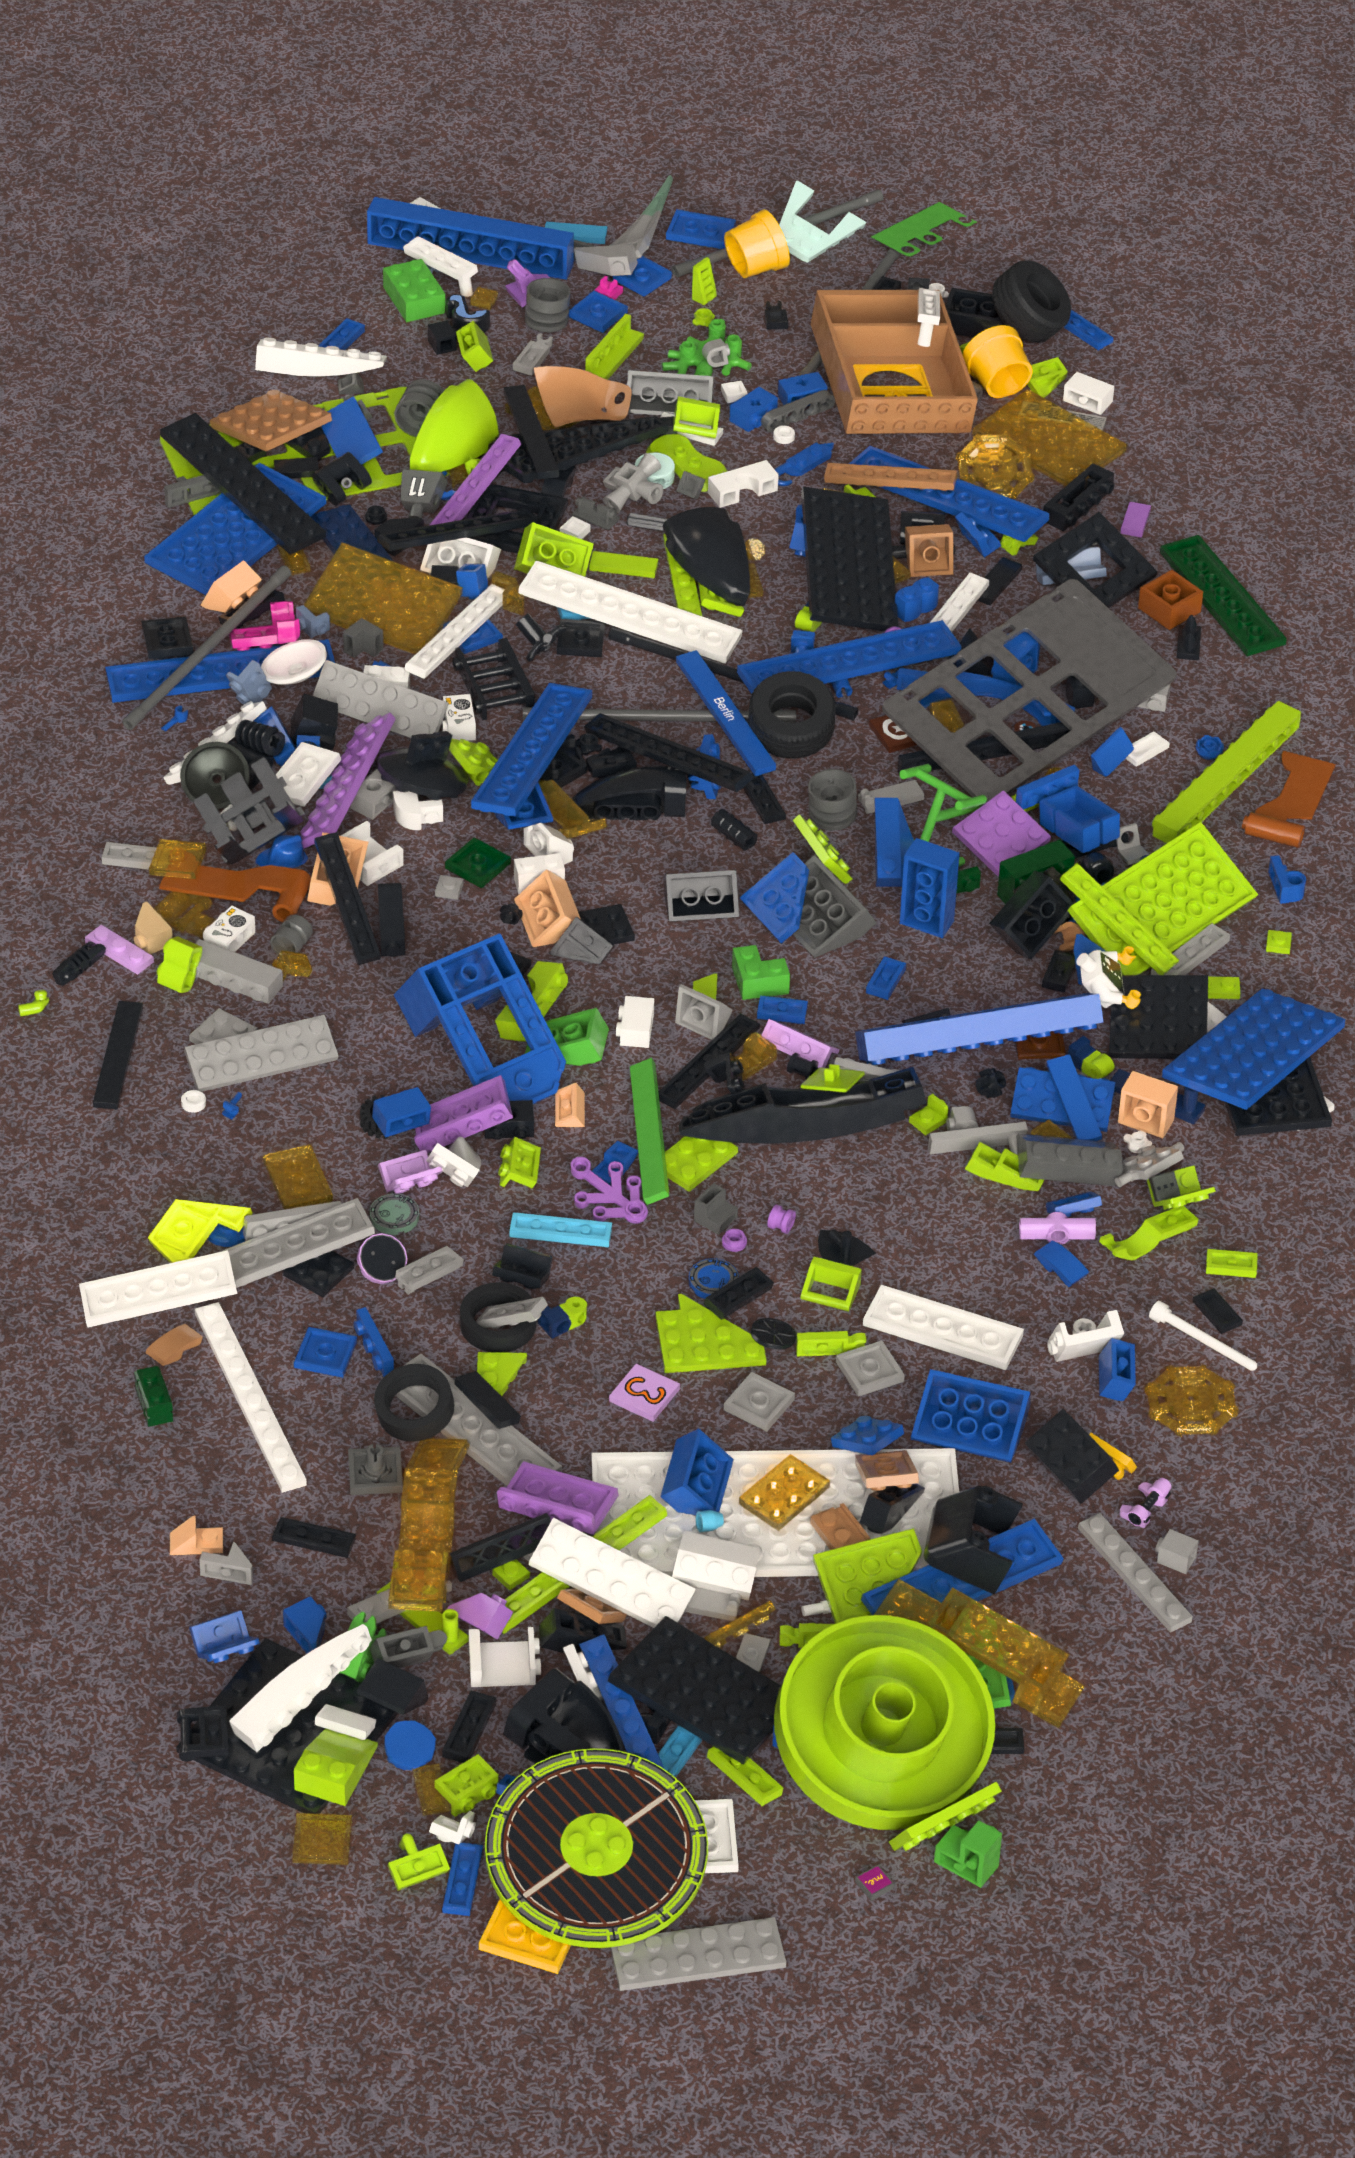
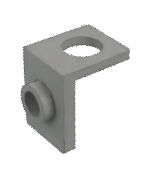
M1136 823L1120 827V837L1116 839L1117 849L1121 858L1128 865L1138 863L1142 856L1149 855L1140 845ZM1126 831L1133 832V839L1128 843L1122 842V834Z

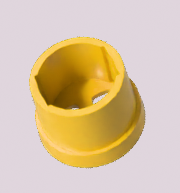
M765 209L751 216L750 220L727 231L724 235L728 257L735 270L743 278L769 270L777 271L789 266L790 256L784 234L773 215Z
M994 326L982 331L967 344L962 355L969 374L977 379L993 398H1002L1018 393L1028 384L1032 377L1033 369L1023 350L1021 338L1016 329L1011 326Z

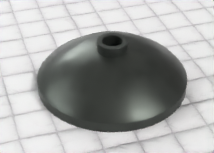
M208 742L196 747L186 757L181 768L180 780L186 796L192 802L207 793L217 810H220L231 804L222 789L221 782L240 772L247 785H249L250 770L245 757L237 748L224 742ZM216 777H221L219 783H214Z

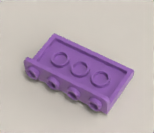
M501 1075L430 1104V1123L415 1128L416 1136L414 1140L420 1151L426 1150L427 1153H430L437 1143L444 1147L453 1143L458 1137L466 1138L512 1119L513 1115L503 1077Z
M524 1461L506 1488L500 1487L497 1491L499 1508L531 1518L547 1513L551 1521L555 1518L581 1532L592 1535L595 1534L619 1496L618 1488Z

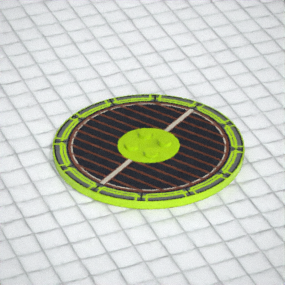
M580 1749L564 1752L542 1760L525 1770L510 1783L497 1800L490 1815L485 1837V1858L488 1874L496 1893L508 1910L523 1924L547 1938L564 1944L585 1948H608L627 1945L648 1938L669 1926L688 1908L695 1898L706 1872L708 1837L705 1822L697 1803L683 1784L668 1771L645 1758L627 1752L611 1749Z

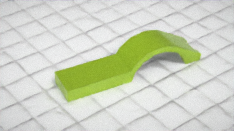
M1180 1206L1145 1219L1137 1232L1128 1239L1114 1241V1236L1110 1233L1100 1237L1099 1242L1105 1245L1115 1257L1136 1260L1152 1251L1160 1241L1197 1226L1199 1219L1185 1206Z

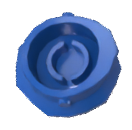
M416 1721L396 1722L384 1737V1748L388 1756L387 1760L396 1768L415 1770L430 1762L433 1758L436 1738L426 1726Z

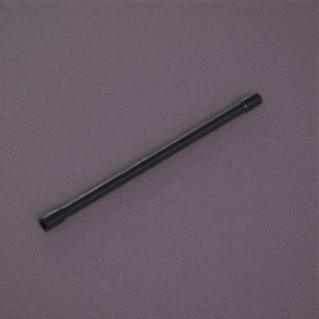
M612 627L609 632V640L624 645H631L676 660V656L687 653L633 635L631 632ZM702 658L712 673L744 683L738 675L736 668ZM836 702V715L854 721L859 709Z

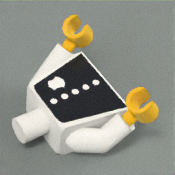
M1127 946L1121 953H1117V951L1096 950L1090 952L1089 955L1083 953L1077 958L1076 963L1080 966L1084 987L1090 993L1100 995L1101 1005L1104 1008L1112 1004L1121 1005L1123 1002L1128 1008L1134 1009L1141 1001L1139 999L1141 993L1137 990H1131L1128 996L1124 995L1121 965L1117 962L1119 960L1124 965L1131 964L1136 957L1130 956L1134 951L1133 947Z

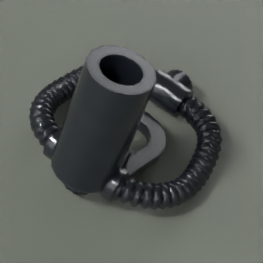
M529 613L515 624L533 645L531 651L526 656L529 662L533 661L535 655L540 654L542 651H548L556 637L567 631L566 626L559 625L550 632L545 633Z

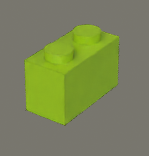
M474 321L456 331L461 355L475 372L486 368L493 362L488 338Z

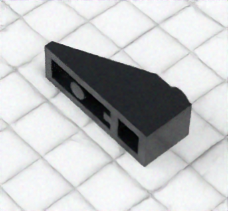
M917 1483L912 1484L908 1488L886 1486L884 1490L869 1494L859 1523L867 1526V1529L873 1533L883 1534L899 1522L924 1493L925 1487Z
M554 1608L539 1625L541 1648L565 1653L563 1648L573 1644L576 1652H582L579 1644L603 1634L611 1650L627 1648L623 1625L615 1623L598 1624L587 1616Z

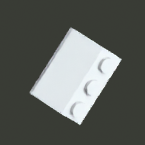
M470 538L428 544L420 570L431 573L432 565L459 566L461 568L464 564H485L488 579L496 568L501 549Z
M683 1531L672 1577L692 1587L726 1594L735 1592L740 1594L742 1599L749 1600L761 1549Z

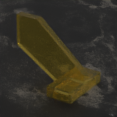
M554 780L538 781L553 819L564 827L557 830L566 838H573L607 827L605 818L589 820L588 815Z

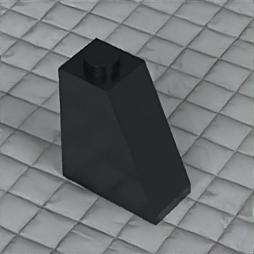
M401 883L378 884V922L381 956L396 957L405 955Z

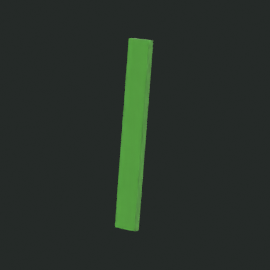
M652 1058L630 1066L643 1200L647 1205L669 1197L656 1066Z

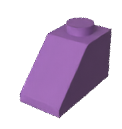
M480 1593L449 1605L447 1608L457 1611L459 1619L497 1640L513 1614V1611L505 1606L507 1601L495 1594L490 1598Z

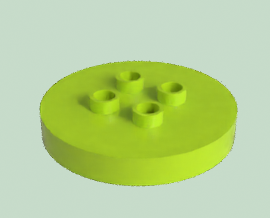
M870 1615L836 1623L822 1630L802 1647L789 1666L778 1692L774 1713V1729L777 1746L789 1774L814 1803L830 1814L858 1826L878 1830L907 1829L970 1794L992 1752L995 1737V1714L988 1687L981 1673L966 1653L953 1641L931 1627L913 1620L887 1615Z

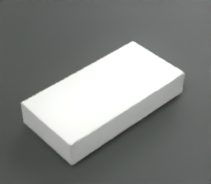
M1153 731L1132 743L1134 750L1125 759L1137 767L1168 749L1170 743Z
M325 1704L315 1717V1725L362 1740H366L376 1724V1719Z

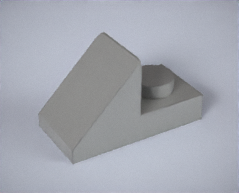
M233 1542L228 1556L202 1552L199 1559L200 1576L252 1585V1564L235 1542Z

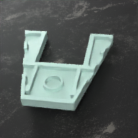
M796 181L779 224L786 239L789 253L808 263L826 252L831 246L837 245L844 238L850 237L854 232L865 227L866 222L848 212L830 234H827L797 216V213L813 196L814 190Z

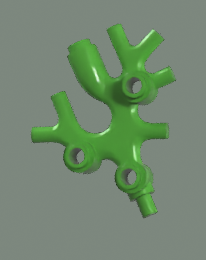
M714 319L709 324L708 339L700 341L689 336L680 345L679 351L669 350L668 358L677 359L678 361L663 362L662 370H677V374H686L689 366H696L694 375L712 376L713 368L703 357L702 348L707 342L720 338L728 344L730 349V356H727L728 364L724 365L722 369L723 375L728 376L731 368L734 366L749 371L752 364L740 358L742 355V340L738 335H729L725 340V321L723 319Z

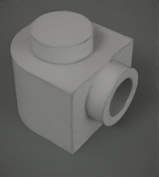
M720 338L707 342L702 348V355L709 365L719 367L728 364L727 356H730V349L728 344L724 343Z
M968 1106L952 1107L950 1117L946 1120L947 1131L978 1127L974 1111Z

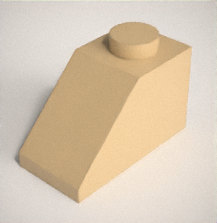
M148 902L142 904L135 924V945L151 955L162 950L165 943L172 938V928Z

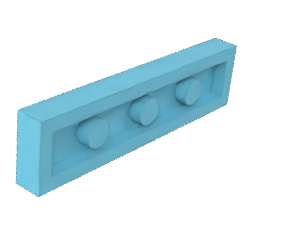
M513 1212L510 1225V1237L600 1247H609L612 1233L611 1222Z

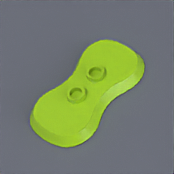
M680 434L663 435L654 440L646 449V453L656 452L669 456L675 464L674 472L680 479L684 471L706 479L701 492L708 491V477L728 471L720 461L704 456L695 450L692 443Z

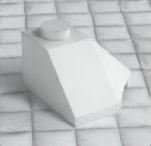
M543 823L524 828V845L534 856L560 853L563 864L573 861V843L560 831Z

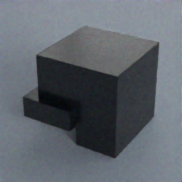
M304 693L291 718L290 738L297 745V735L320 736V748L333 750L335 734L338 728V703Z

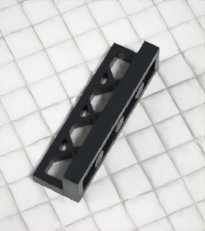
M545 1513L449 1553L451 1568L459 1582L535 1552L551 1523L549 1515Z

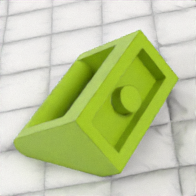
M678 396L674 411L673 431L716 439L720 404ZM679 421L711 426V429L682 424Z
M813 1257L803 1286L801 1299L849 1312L861 1285L862 1269ZM814 1281L848 1289L849 1292L845 1301L811 1292L810 1289Z

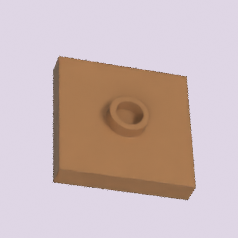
M563 1589L557 1599L598 1624L620 1623L627 1616V1614L577 1589Z

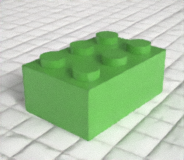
M422 259L383 268V288L406 322L445 313V293Z

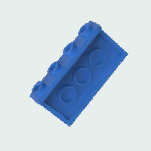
M1019 1067L1010 1117L1070 1126L1050 1073L1033 1067ZM1078 1074L1100 1131L1107 1132L1115 1093V1082L1106 1078L1094 1079Z

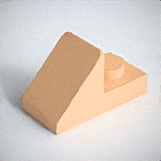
M192 1516L170 1532V1555L202 1554V1552L223 1553V1527L196 1528V1516Z

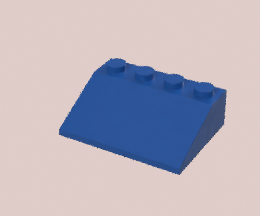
M930 1369L911 1434V1440L945 1448H955L958 1451L1011 1463L1030 1409V1392Z

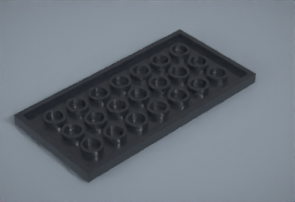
M803 486L801 497L810 620L886 631L892 626L898 627L888 499Z

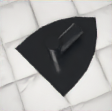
M820 1230L818 1248L822 1259L854 1266L876 1254L867 1244L852 1236L850 1231Z

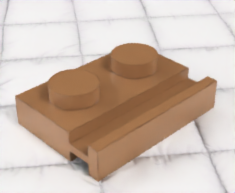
M844 1503L840 1504V1507L836 1509L832 1507L811 1516L810 1524L830 1550L870 1540L869 1535Z

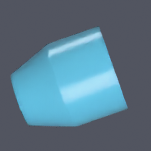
M705 1510L696 1513V1526L699 1532L714 1531L724 1524L723 1514L720 1512Z

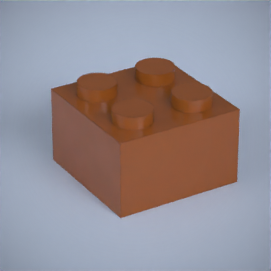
M1170 570L1140 587L1138 608L1170 630L1186 621L1190 615L1195 616L1201 612L1203 591L1175 571Z

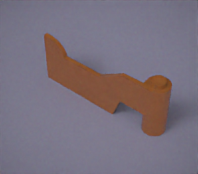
M1283 751L1281 762L1290 774L1280 796L1257 808L1255 813L1251 812L1249 816L1245 815L1242 829H1245L1246 835L1299 848L1303 841L1305 826L1288 822L1287 819L1313 818L1336 764Z
M177 851L159 885V889L239 902L246 901L258 889L279 892V897L272 913L278 921L284 922L289 915L297 914L310 888L311 876L304 870L273 865L241 871L197 865V860L193 856Z

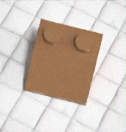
M949 524L905 527V548L910 577L953 574V531Z

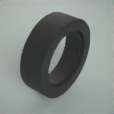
M500 1282L484 1284L471 1290L464 1297L460 1306V1329L464 1338L474 1347L487 1352H509L524 1346L531 1340L536 1331V1321L530 1323L528 1321L520 1322L511 1329L494 1331L478 1325L474 1317L481 1309L487 1306L532 1299L531 1295L516 1285Z
M408 1364L392 1370L380 1381L374 1395V1405L381 1426L389 1435L403 1441H421L435 1436L448 1425L454 1413V1398L446 1376L438 1369L425 1364ZM410 1386H427L439 1395L435 1408L428 1415L419 1419H402L394 1415L390 1410V1405L395 1395Z

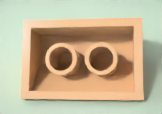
M339 836L358 889L368 841ZM317 853L307 901L331 906L336 903L319 854Z
M547 869L514 899L516 905L523 912L521 919L533 947L557 943L575 917L580 918L566 880Z

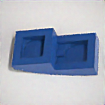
M617 1141L604 1152L603 1161L592 1172L611 1186V1177L608 1174L609 1164L614 1161L620 1162L623 1165L624 1174L638 1155V1150ZM614 1168L612 1171L617 1172L619 1169Z
M1053 1240L1034 1253L1044 1268L1049 1272L1054 1270L1068 1287H1071L1089 1273L1087 1268L1071 1252Z

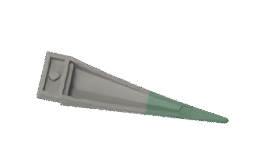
M671 175L667 177L654 199L640 217L609 246L634 245L637 259L642 257L643 253L649 248L673 181Z

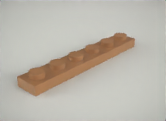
M828 463L824 480L825 483L947 491L954 490L957 470Z

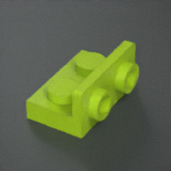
M514 1137L509 1145L505 1144L500 1154L502 1164L498 1171L500 1176L499 1186L505 1187L509 1180H513L533 1188L537 1183L541 1147Z
M477 1754L436 1779L435 1788L451 1804V1814L456 1817L462 1812L468 1813L474 1808L475 1804L484 1799L489 1800L496 1794L498 1774Z

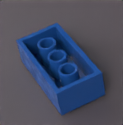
M918 838L914 840L904 855L900 924L940 938L945 936L955 917L959 852Z

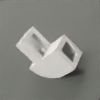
M393 791L395 818L403 827L421 830V824L443 822L442 799L438 801H418L416 793Z

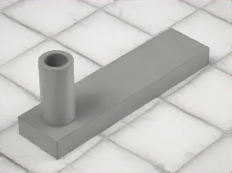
M1025 1121L930 1133L928 1150L930 1154L975 1149L979 1142L989 1147L1009 1145L1010 1151L1018 1155L1016 1136L1018 1133L1027 1134L1028 1128Z

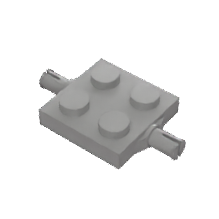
M1177 1142L1171 1147L1157 1148L1154 1145L1147 1146L1137 1156L1124 1159L1123 1172L1119 1177L1115 1178L1116 1185L1122 1187L1128 1182H1133L1137 1179L1148 1180L1150 1177L1184 1159L1182 1155L1184 1151L1183 1144Z

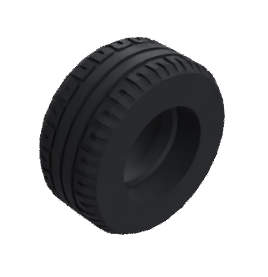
M1018 261L994 282L992 299L995 310L1006 326L1016 329L1021 339L1033 343L1045 342L1068 323L1071 314V302L1068 293L1060 280L1045 266L1034 261Z
M798 671L777 673L760 682L754 689V692H752L749 704L748 725L767 752L782 758L796 759L807 757L820 751L830 741L835 727L836 702L827 685L810 674ZM784 707H797L808 712L811 717L803 722L788 723L778 719L773 713Z

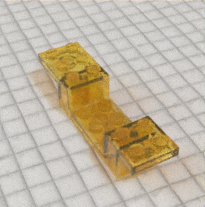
M405 1468L401 1498V1530L398 1550L394 1552L388 1609L439 1612L443 1610V1603H446L451 1563L449 1553L452 1552L456 1519L457 1470Z
M898 1579L874 1614L913 1620L940 1632L965 1653L1019 1683L1012 1702L1057 1728H1060L1084 1690L1085 1686L1062 1673L1069 1657L1068 1653L953 1587L943 1602L940 1603Z

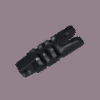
M88 942L75 951L53 971L52 974L56 984L63 986L81 975L106 953L105 945H95L93 942Z

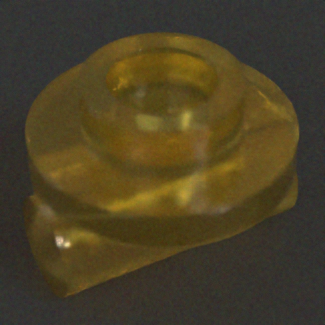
M749 539L745 542L749 560L756 561L765 556L766 547H764L760 540Z

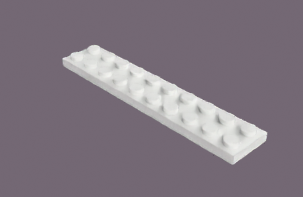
M539 561L534 563L519 586L518 594L689 652L697 650L701 656L726 664L742 637L743 630Z

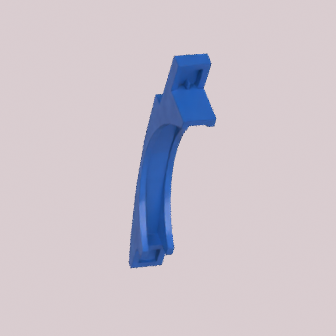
M899 668L897 690L907 688L909 684L928 672ZM962 672L956 676L975 696H988L1004 700L1023 687L968 672ZM938 688L921 699L919 703L924 708H927L938 701L952 698V696L943 688ZM1033 700L1022 708L1030 713L1041 726L1061 722L1038 700ZM1068 705L1075 712V707Z

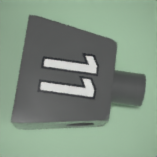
M402 470L401 503L406 510H410L409 518H422L423 512L434 513L437 510L448 483L442 472Z

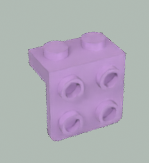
M426 1150L378 1164L387 1193L394 1191L395 1194L407 1192L415 1184L418 1185V1188L432 1184V1181L437 1180V1176L443 1172L442 1167L433 1169L429 1167L430 1163L426 1161L428 1158Z

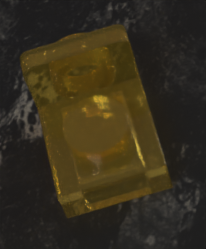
M281 950L277 959L272 963L273 967L282 970L283 981L287 974L309 977L312 972L306 954Z

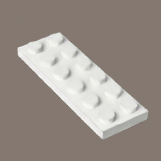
M228 1250L79 1284L87 1327L237 1294Z
M884 1285L880 1286L863 1318V1326L1003 1370L1007 1369L1024 1332L1022 1328Z
M555 1518L552 1519L529 1561L530 1566L653 1628L665 1616L679 1623L696 1590Z

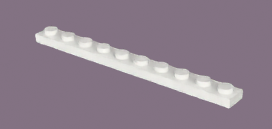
M219 1302L195 1308V1316L281 1492L306 1486V1478Z

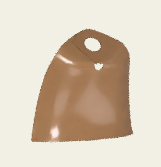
M558 366L534 368L543 404L555 428L571 422L585 420L621 421L627 416L632 390L629 386L603 379L593 373L576 368ZM621 392L625 393L623 402L615 404V397ZM605 407L607 412H603L601 409Z

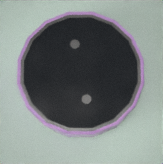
M375 1234L367 1238L359 1247L357 1264L365 1278L373 1283L385 1284L396 1280V1270L407 1265V1254L401 1242L392 1235Z

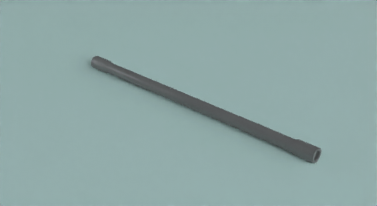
M877 189L859 198L803 219L812 225H816L864 206H870L883 201V194L881 190ZM726 247L691 261L688 260L672 266L673 275L678 278L692 273L693 266L706 257L710 259L711 264L729 258Z
M890 248L885 258L861 290H872L894 261L899 258L901 253ZM819 349L798 376L814 373L822 363Z
M282 565L188 659L122 720L124 727L128 730L135 728L155 705L261 602L291 576L290 569Z
M523 707V721L533 707ZM585 709L578 719L592 720L601 713L619 721L717 722L709 710ZM777 710L773 713L775 717L784 722L796 723V710ZM739 711L746 722H749V711Z

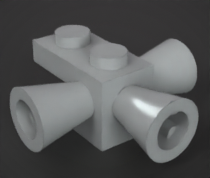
M645 453L638 466L626 462L622 468L615 467L603 480L604 486L613 490V492L603 498L605 505L609 508H614L615 512L620 513L628 498L637 501L642 496L650 504L659 502L663 495V486L659 483L648 482L647 478L661 469L660 462L653 455Z

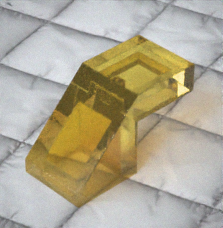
M495 571L492 575V584L505 589L503 592V609L523 615L524 595L519 593V584L516 578Z

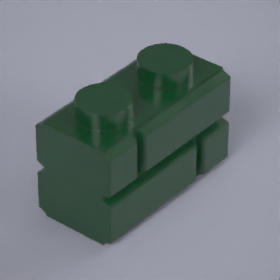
M153 1366L135 1371V1391L148 1427L173 1422L172 1401L160 1367Z

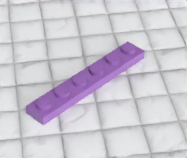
M501 434L430 525L462 520L520 447L519 439Z

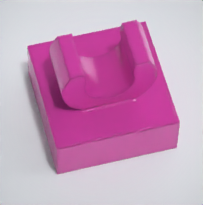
M604 276L600 280V285L594 291L615 300L623 293V287L618 285L617 280L614 279L610 282L607 280L608 276Z

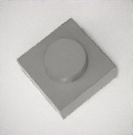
M440 875L435 889V896L458 900L463 887V879Z

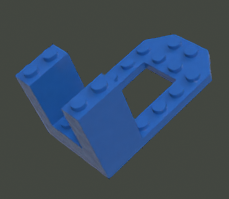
M501 933L418 968L394 994L415 1037L435 1029L440 1023L442 1024L473 1086L501 1075L506 1084L509 1101L533 1100V1104H536L557 1093L566 1060ZM503 996L531 1051L493 1068L463 1006L473 1003L475 1009L479 1010L497 1002Z

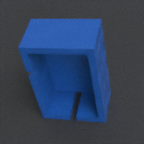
M1077 785L1040 800V825L1052 833H1056L1058 837L1082 853L1089 852L1099 847L1100 844H1107L1120 837V813Z

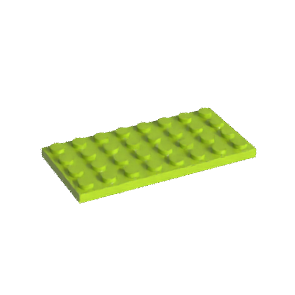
M1199 822L1102 885L1113 898L1171 953L1175 952L1210 924L1216 925L1258 896V893L1202 822ZM1079 900L1067 910L1088 938L1104 950L1121 953L1125 947L1129 946L1082 900ZM1135 951L1130 955L1136 956L1131 964L1124 965L1119 960L1117 961L1121 965L1122 975H1141L1151 968Z

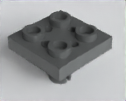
M371 1444L367 1448L348 1449L350 1495L403 1493L400 1447H382L376 1444V1448H373V1444Z

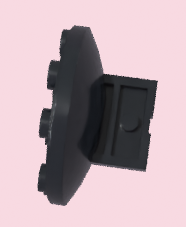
M448 731L412 735L409 748L387 750L379 756L377 763L381 779L394 784L396 790L425 795L429 799L436 801L440 800L441 797L457 798L459 794L466 790L469 781L466 771L447 758L452 734Z

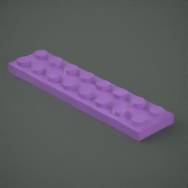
M391 713L382 717L378 715L367 724L362 723L354 730L355 734L347 743V749L341 756V761L331 773L332 779L324 786L322 796L316 801L314 811L308 816L309 821L300 831L303 849L315 844L314 839L322 836V832L329 834L337 832L396 720Z

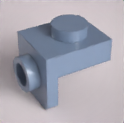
M304 605L296 608L295 619H299L300 630H303L310 638L322 635L330 630V615L327 612L315 616Z

